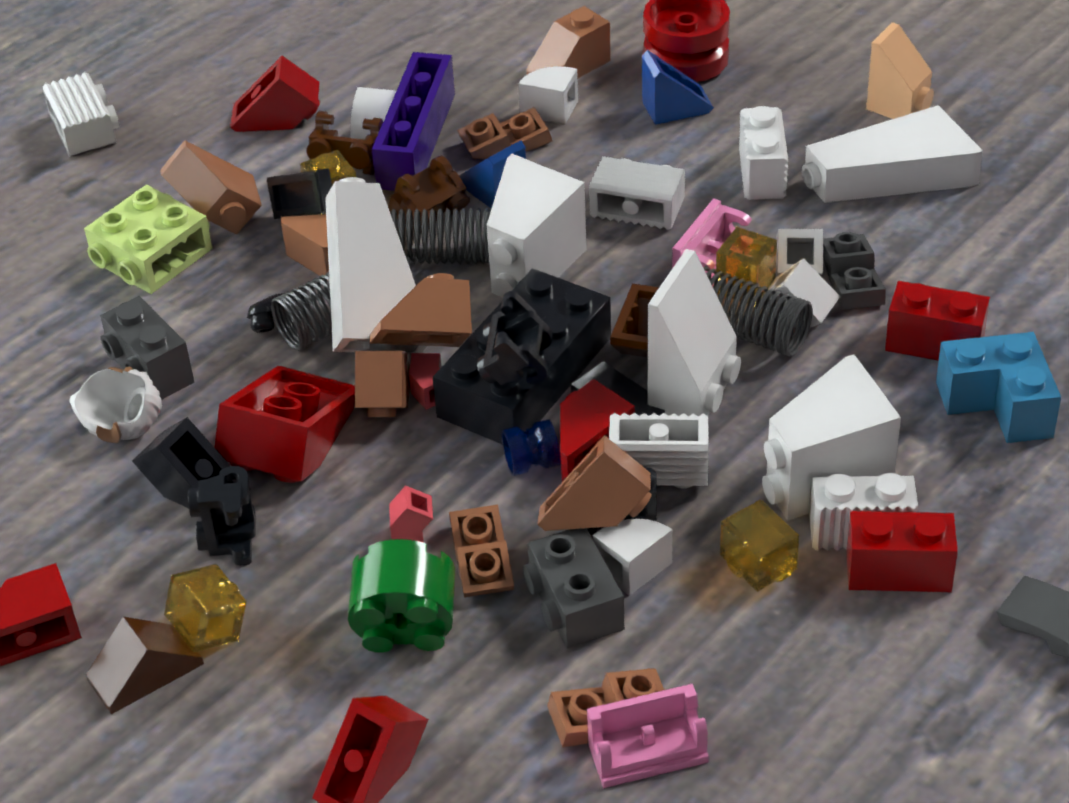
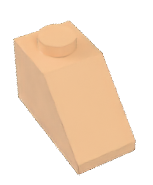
M893 22L872 42L866 106L867 110L891 119L929 108L934 97V90L930 89L932 70L900 25Z

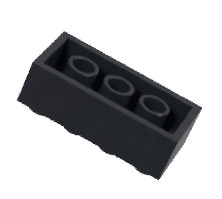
M534 268L528 272L512 291H516L537 312L536 314L553 332L551 345L547 349L539 351V355L548 364L546 379L537 384L527 383V371L535 370L531 366L521 369L524 372L522 380L500 385L497 381L492 384L487 383L481 377L477 368V360L485 355L487 342L483 335V327L491 322L493 314L501 311L502 302L433 376L437 418L514 450L520 446L571 386V383L577 379L600 352L611 336V300L609 296Z

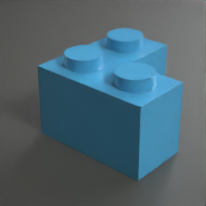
M1034 332L941 342L936 385L947 415L994 410L1006 443L1054 438L1061 395Z

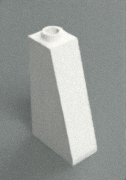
M937 105L807 145L805 164L802 166V177L806 186L809 189H813L824 203L972 187L979 184L983 150Z
M348 177L335 181L325 198L333 352L405 351L409 353H423L428 346L370 344V334L380 320L416 284L380 183H365L364 179L358 177Z

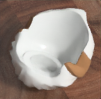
M130 366L124 370L110 367L94 373L69 400L81 424L90 433L110 443L136 439L145 434L152 424L156 422L162 408L160 392L153 386V381L150 380L147 372H139Z

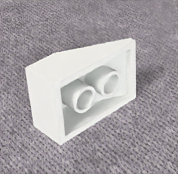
M690 249L684 251L648 303V405L665 410V414L668 416L673 413L677 416L683 413L687 416H690L692 413L700 416L702 413L707 416L710 412L715 413L721 404L726 385L728 383L733 384L736 381L741 367V358L736 356L737 336L696 252Z

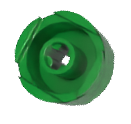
M406 539L376 542L368 546V554L361 559L359 554H357L352 563L348 623L351 629L362 638V646L368 651L375 653L390 651L393 648V644H414L417 648L424 651L441 649L445 645V637L451 631L453 624L454 562L443 551H441L439 558L427 553V544Z

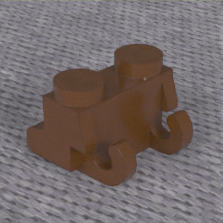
M318 111L315 117V129L309 135V145L306 149L309 159L316 164H324V169L335 170L338 163H345L355 169H363V174L374 175L372 147L383 124V119L363 120V129L370 130V135L368 134L363 140L339 137L337 130H329V125L334 124V115L328 114L326 111Z
M440 155L432 159L430 166L413 176L405 174L398 178L394 194L390 197L388 208L390 214L393 209L397 211V219L399 210H404L405 226L406 213L410 209L413 215V230L414 211L418 209L420 211L422 234V210L424 208L428 212L429 230V216L432 208L435 210L437 221L439 209L444 213L448 208L451 215H453V210L456 208L459 213L469 204L470 198L465 193L467 187L457 172L453 171L450 162Z

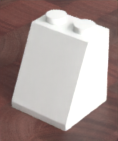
M514 154L507 158L486 225L491 291L493 294L503 298V295L512 291L532 268L559 278L587 250L584 182Z
M855 354L842 359L769 419L768 441L764 443L767 475L762 478V486L767 500L771 504H777L787 521L809 514L812 477H829L833 474L880 476L885 473H895L901 417Z

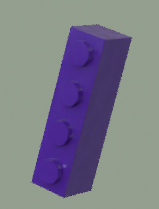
M412 53L372 147L376 183H380L382 190L395 191L399 177L405 174L413 176L427 168L455 96L452 55Z

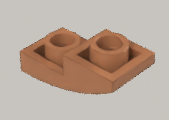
M535 107L518 113L502 123L492 113L457 130L473 159H487L522 140L526 151L553 141L549 129Z
M498 504L449 512L464 598L514 590L506 540H504Z
M656 668L608 672L605 674L601 687L551 692L547 707L562 747L588 744V708L664 691V687Z

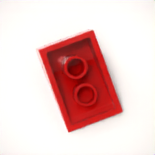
M278 365L219 404L214 448L227 462H230V466H239L246 471L257 469L273 474L275 479L282 482L294 483L303 481L321 466L355 407V385Z

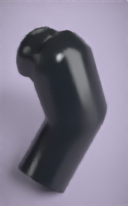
M285 293L271 295L250 306L247 318L251 319L250 326L254 332L264 333L273 330L275 325L271 311L272 299Z

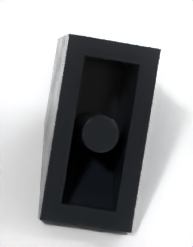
M188 417L162 431L132 460L163 497L188 509L189 487H198L199 480L218 476L222 469L230 467V464ZM231 480L227 483H237V480Z

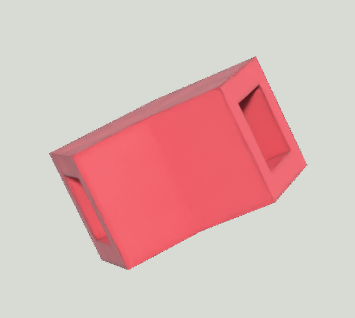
M440 353L411 354L409 368L411 394L425 410L436 406L433 376L442 367Z
M405 485L390 502L389 513L392 540L406 539L424 543L423 529L433 519L431 495Z

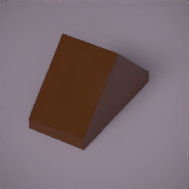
M632 283L610 336V345L621 354L648 358V303L659 287Z
M122 617L86 673V677L108 711L113 714L204 665V661L178 625Z

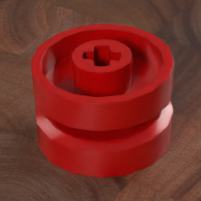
M650 0L645 5L643 13V32L645 34L643 54L649 50L695 82L706 81L719 75L728 65L730 8L726 1Z

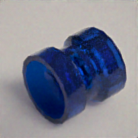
M550 419L534 422L531 428L526 429V432L518 427L502 430L503 450L512 476L528 473L533 464L534 466L540 465L543 468H550L561 464L559 443Z

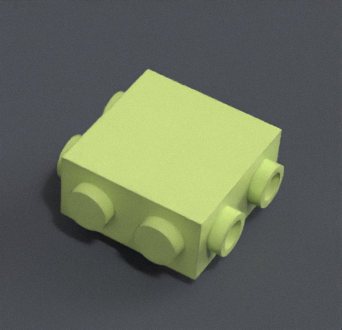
M145 185L84 228L89 246L87 252L92 262L97 267L105 268L118 275L127 284L135 285L149 294L154 293L213 249L207 217L175 200L171 195L164 194L149 185Z

